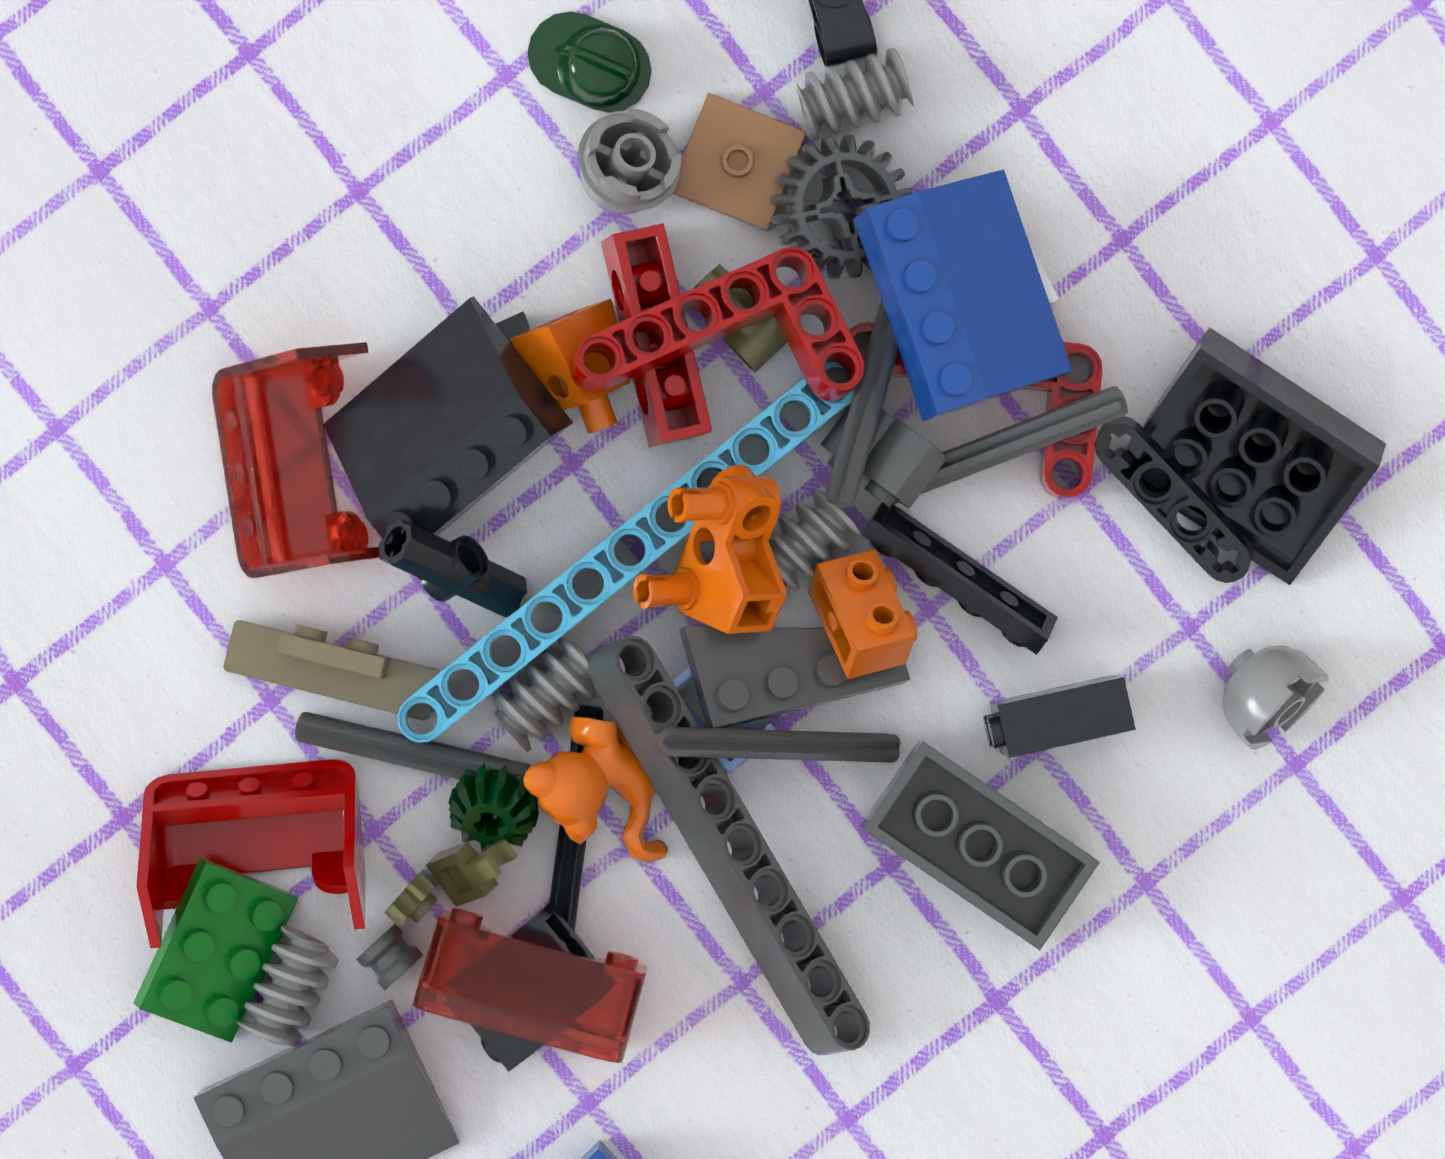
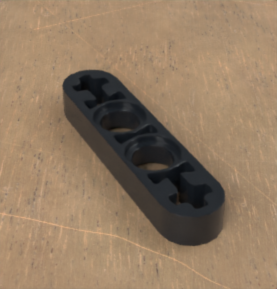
M1123 416L1103 424L1095 441V450L1100 461L1209 576L1216 581L1224 583L1236 582L1243 578L1249 570L1253 554L1252 546L1247 537L1138 422L1130 417ZM1110 433L1117 437L1128 434L1131 437L1128 448L1137 459L1140 458L1143 451H1146L1149 455L1142 458L1134 470L1130 471L1128 467H1130L1133 457L1122 447L1115 451L1109 448L1112 439ZM1150 468H1159L1169 475L1171 485L1163 492H1151L1142 484L1141 475ZM1187 506L1198 507L1205 513L1207 523L1199 530H1187L1178 522L1177 513L1180 509ZM1215 528H1219L1221 531L1217 532L1215 541L1227 552L1233 548L1239 551L1236 559L1237 565L1230 561H1226L1223 564L1218 563L1219 549L1210 539L1204 547L1200 543L1206 541Z

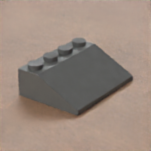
M392 999L301 1042L298 1046H292L202 1089L193 1097L223 1159H427L460 1143Z

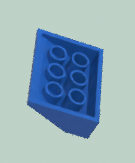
M1004 169L918 191L866 208L854 218L923 422L1073 372Z

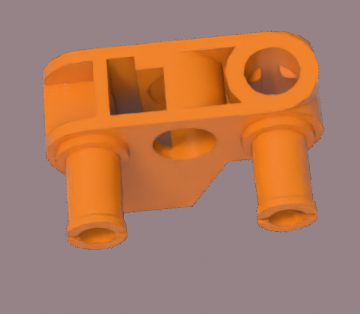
M735 465L721 471L712 480L708 488L685 489L679 487L671 490L667 500L670 517H674L673 521L677 523L695 522L674 574H640L637 576L633 586L635 602L640 603L639 607L642 609L676 606L684 615L727 634L771 631L787 595L769 544L770 536L781 509V496L774 479L769 475H755L747 466ZM700 542H715L713 546L715 553L712 560L704 561L701 556Z

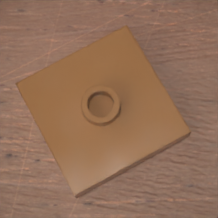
M708 93L683 154L680 179L672 194L767 231L771 218L777 208V205L770 203V197L774 194H782L784 190L783 187L775 182V178L781 173L790 175L791 170L788 168L786 160L790 156L798 155L806 131Z

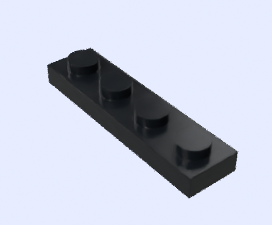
M882 502L880 503L861 534L870 540L878 552L888 557H895L914 570L915 575L923 583L931 587H938L956 599L960 607L968 614L982 617L1001 630L1003 636L1010 643L1018 647H1025L1034 654H1038L1048 641L1057 621V616L896 505L892 504L889 508Z

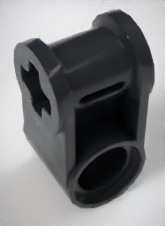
M808 0L814 20L816 41L825 68L831 65L844 64L852 59L855 61L866 58L867 55L872 53L877 55L874 30L863 0Z

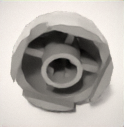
M1284 645L1269 646L1256 654L1251 649H1247L1236 657L1227 669L1232 677L1224 687L1222 706L1226 720L1249 748L1254 750L1262 748L1273 741L1266 733L1279 726L1286 732L1314 705L1325 690L1318 682L1328 681L1329 676L1305 654Z

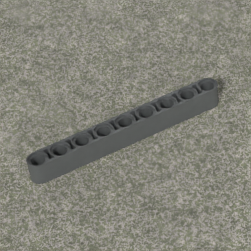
M630 636L596 649L591 654L588 662V673L592 683L804 1044L811 1052L817 1055L853 1051L862 1047L868 1040L870 1033V1022L867 1014L718 759L678 757V764L674 757L661 756L657 753L655 748L657 741L656 733L660 727L699 728L652 646L641 637ZM619 657L622 659L624 663L625 672L621 668V665L619 663ZM646 703L651 709L652 718L648 714ZM700 795L703 797V800L705 802V809L701 804ZM727 841L730 843L732 855L729 853ZM754 887L756 888L758 893V900L756 899V896L754 894ZM781 932L784 937V945L781 940ZM807 978H809L811 984V991L808 986ZM834 1023H835L836 1028H837V1035H836L835 1030H834Z

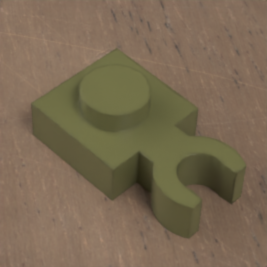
M423 869L384 913L398 926H401L408 917L415 923H418L438 901L431 892L439 883Z

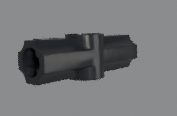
M399 518L387 526L384 538L379 543L380 560L418 577L425 591L437 601L445 602L457 595L507 618L519 609L523 597L527 594L526 578L488 560L482 546L469 536L463 535L449 542Z

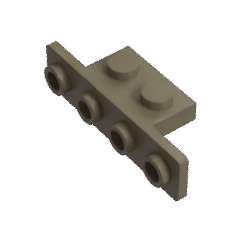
M237 620L234 623L223 666L227 672L398 714L401 705L410 696L440 673L435 668L377 654L379 645L368 641L348 637L347 645L343 646L327 642L328 632L297 624L295 633L243 620ZM418 703L409 710L407 717L423 721L428 720L432 706L426 703Z

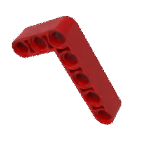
M788 247L588 336L581 342L571 360L570 373L572 380L582 390L592 393L602 392L770 315H774L810 389L822 400L834 402L846 397L862 379L865 365L862 355L814 259L801 248ZM784 266L795 270L800 278V286L788 287L782 284L777 277V268ZM733 288L746 290L752 297L753 307L743 309L735 306L730 300L729 290ZM691 309L701 313L705 319L706 328L699 331L689 329L682 322L681 312ZM811 314L818 317L823 323L824 333L812 335L806 332L800 322L801 315ZM638 331L651 333L657 340L658 350L649 353L638 349L633 342V333ZM593 352L602 354L609 361L610 371L601 375L594 374L585 366L584 356ZM832 361L842 365L847 372V382L835 383L831 381L825 374L824 364Z
M859 323L851 327L849 331L853 338L859 334L871 335L874 323ZM1063 342L1068 356L1078 355L1087 361L1090 373L1084 383L1076 384L1070 382L1065 375L1023 389L1047 392L1046 412L1099 392L1101 390L1103 371L1102 360L1093 348L1080 343ZM898 350L891 376L908 378ZM1097 427L1084 431L1078 436L1069 437L1042 448L1039 472L1040 483L1051 496L1059 499L1075 497L1084 492L1089 486L1093 470ZM1064 459L1074 463L1079 470L1077 484L1067 490L1058 487L1052 479L1053 466L1057 461Z

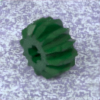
M485 762L477 772L466 769L464 775L460 777L459 783H456V787L452 789L448 802L450 805L449 811L451 812L449 816L451 820L450 827L461 830L462 842L472 840L479 842L481 852L488 845H492L502 839H506L509 845L522 847L524 840L528 838V834L536 827L539 816L537 796L532 795L524 787L523 777L525 773L513 776L509 774L507 764L498 771L493 770Z

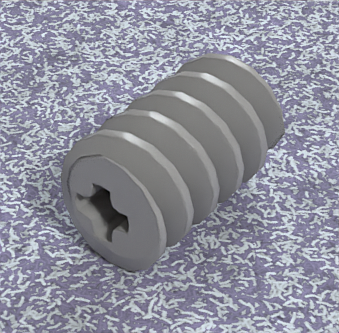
M890 48L886 51L885 66L872 53L866 56L865 72L852 59L846 62L844 78L831 65L825 69L823 84L812 71L805 74L803 90L796 83L803 115L814 141L820 139V127L823 122H826L836 135L840 133L841 117L846 116L856 129L860 128L861 111L866 110L874 122L877 123L881 121L882 105L887 104L895 117L901 116L902 99L907 98L912 106L914 105L901 56L895 48Z
M818 489L812 492L816 509L813 510L799 502L795 505L800 521L796 523L784 515L781 516L779 523L783 535L779 536L772 532L769 539V544L784 585L795 591L800 588L796 571L800 570L813 578L815 567L812 559L814 557L824 562L833 560L829 549L831 543L844 551L850 548L845 534L846 531L849 530L863 538L859 529L840 506L829 503L825 498V493Z
M563 637L558 640L562 657L558 658L548 651H544L541 654L546 666L545 671H541L530 664L525 667L530 681L528 685L515 678L509 680L514 695L511 699L497 691L492 694L497 707L495 711L496 717L526 752L531 750L527 737L528 732L540 739L547 737L544 719L558 726L564 722L559 706L562 705L573 712H577L580 709L576 696L577 691L591 699L596 696L595 687L588 673L589 658L577 644Z
M282 925L280 930L291 940L290 945L273 944L271 949L282 959L281 964L264 963L262 969L273 978L271 984L255 982L253 988L264 1000L262 1003H245L244 1007L255 1017L253 1022L237 1021L236 1023L248 1032L269 1042L279 1045L298 1046L303 1037L293 1026H308L312 1019L302 1007H317L321 1000L318 994L310 987L326 988L330 980L320 968H336L339 960L324 942L300 930Z

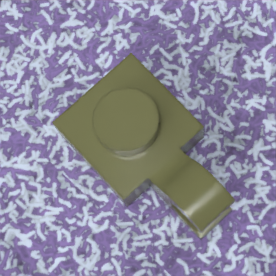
M506 839L495 842L480 853H477L469 842H465L437 853L426 864V867L457 907L487 896L499 884L495 879L501 873L499 867L513 861L518 856Z

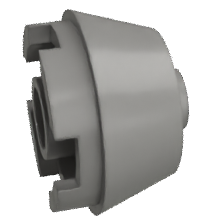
M629 109L627 113L602 117L586 130L579 144V167L584 190L597 206L610 213L626 215L658 206L672 195L680 179L682 156L681 153H678L675 144L667 134L669 130L667 124L646 111Z

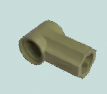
M719 264L694 288L729 272ZM733 288L729 290L730 300L735 306L743 309L753 307L752 297L744 289ZM770 315L723 338L735 354L755 373L787 343L774 315Z

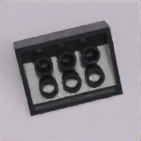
M473 296L335 413L323 426L368 521L379 535L384 538L387 526L399 518L438 536L573 424V421Z
M1210 327L1183 363L1142 425L1150 436L1247 537L1252 546L1253 554L1251 560L1288 585H1291L1380 467L1386 446L1385 442ZM1127 448L1126 451L1133 457L1128 469L1133 471L1138 462L1149 454L1143 451L1140 458L1137 459ZM1150 468L1141 475L1142 484L1151 492H1163L1171 485L1169 475L1162 469ZM1187 506L1179 511V513L1202 528L1207 523L1205 513L1198 507ZM1215 528L1212 535L1216 537L1217 532L1221 530L1219 528Z

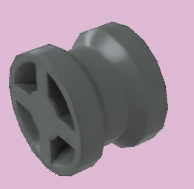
M394 924L356 960L362 967L372 968L378 975V984L386 990L424 954L417 947L408 946L402 939V930Z

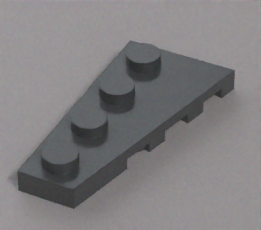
M683 626L679 630L707 728H728L904 684L910 680L906 664L847 679L825 628L773 627L771 631L727 634L711 626Z

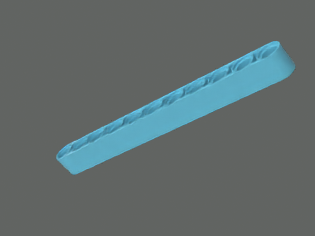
M830 361L824 364L825 373L837 370L848 378L846 370L839 363ZM803 378L410 696L401 705L397 715L398 726L402 734L409 740L418 743L429 742L439 737L690 533L695 521H686L683 528L676 532L664 531L656 522V511L661 505L667 503L671 490L679 487L685 489L697 488V479L702 472L711 469L721 472L735 465L747 466L755 475H762L852 401L855 388L842 400L834 402L825 401L813 393L806 379ZM796 403L805 408L809 419L807 427L797 432L787 430L780 421V411L783 406ZM755 436L763 440L768 450L766 460L759 465L745 463L738 451L739 443L742 439ZM633 536L643 543L645 555L640 563L627 566L617 560L614 555V546L620 538ZM584 569L597 571L603 579V591L594 599L586 600L580 598L573 589L572 582L574 577ZM541 603H553L562 612V623L552 633L539 632L532 624V612ZM501 636L515 638L521 647L520 658L509 667L497 665L490 656L492 643ZM461 669L472 671L479 680L477 694L473 698L464 701L455 698L449 690L450 677L454 672ZM418 703L429 704L437 713L438 721L436 727L427 734L416 733L408 724L407 716L409 710Z

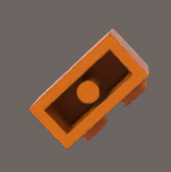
M876 549L818 563L808 593L847 679L906 664L913 643L917 639L916 623L912 614L908 610L904 611L897 597L895 577L890 568L883 566Z

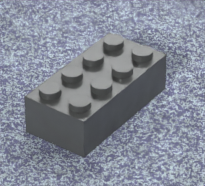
M920 739L860 825L862 830L1038 950L1042 949L1100 863V861Z

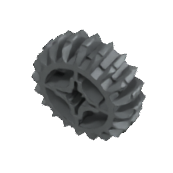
M832 135L822 138L821 151L812 142L803 145L802 151L806 162L795 155L790 156L786 160L788 168L795 176L781 173L775 178V182L787 189V193L774 194L770 197L771 204L784 206L785 214L775 215L771 218L772 225L779 226L787 223L789 232L782 234L778 238L780 245L784 246L796 241L799 244L796 248H801L811 254L819 271L823 269L827 262L828 277L832 279L840 278L844 265L850 278L862 275V262L871 271L863 245L858 246L857 236H859L854 218L868 207L912 194L911 189L897 190L894 182L901 180L905 176L902 168L890 171L889 173L885 170L891 162L892 155L889 152H884L873 160L875 143L871 140L864 141L856 153L854 135L843 136L839 148ZM842 164L851 166L863 173L872 183L876 192L863 193L857 190L852 185L849 173H843ZM825 167L827 178L822 179L823 193L821 198L815 204L803 207L805 191L810 180L821 168ZM839 199L841 201L849 200V202L863 201V205L852 207L851 212L834 214L832 211L820 213V209L832 206V202L839 201ZM821 221L826 223L831 228L834 240H840L841 250L828 247L819 241L811 232L807 222Z

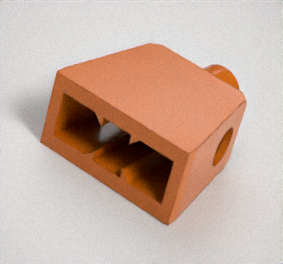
M611 299L572 311L511 338L514 348L562 409L566 410L578 406L588 434L617 423L607 394L630 383V380H627L608 390L592 393L579 388L572 380L570 373L571 360L581 342L588 336L618 323ZM593 352L584 356L585 366L594 374L601 375L610 371L609 361L602 354Z

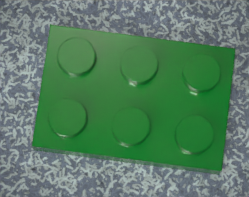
M200 857L165 932L161 948H158L133 1003L141 1010L232 1043L239 1029V1025L236 1022L243 1020L247 1011L244 1005L246 1002H251L256 992L253 986L255 982L260 983L265 972L262 967L264 963H269L274 952L271 948L273 944H278L283 933L280 930L281 926L287 924L298 898L291 892Z

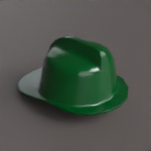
M570 11L554 14L540 23L530 38L527 53L530 69L540 84L558 95L591 109L611 113L626 110L634 105L648 89L652 72L648 53L638 39L613 25L586 14Z

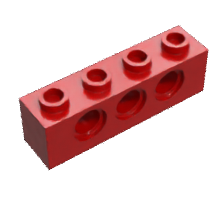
M664 223L615 233L601 241L619 322L681 295ZM683 310L681 312V319L685 326L688 327L685 311ZM646 331L633 333V342L638 349L649 353L658 350L657 340L651 333ZM694 350L633 378L649 448L713 432Z

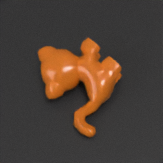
M571 717L569 733L575 743L584 746L582 752L559 751L546 762H539L530 766L523 777L524 787L532 795L537 796L538 804L544 813L553 821L562 825L569 838L579 844L587 840L596 830L597 814L603 807L608 787H611L623 800L631 805L629 818L622 834L630 856L646 863L665 858L668 848L663 841H644L642 834L650 818L651 801L656 790L621 730L617 727L616 723L591 718Z

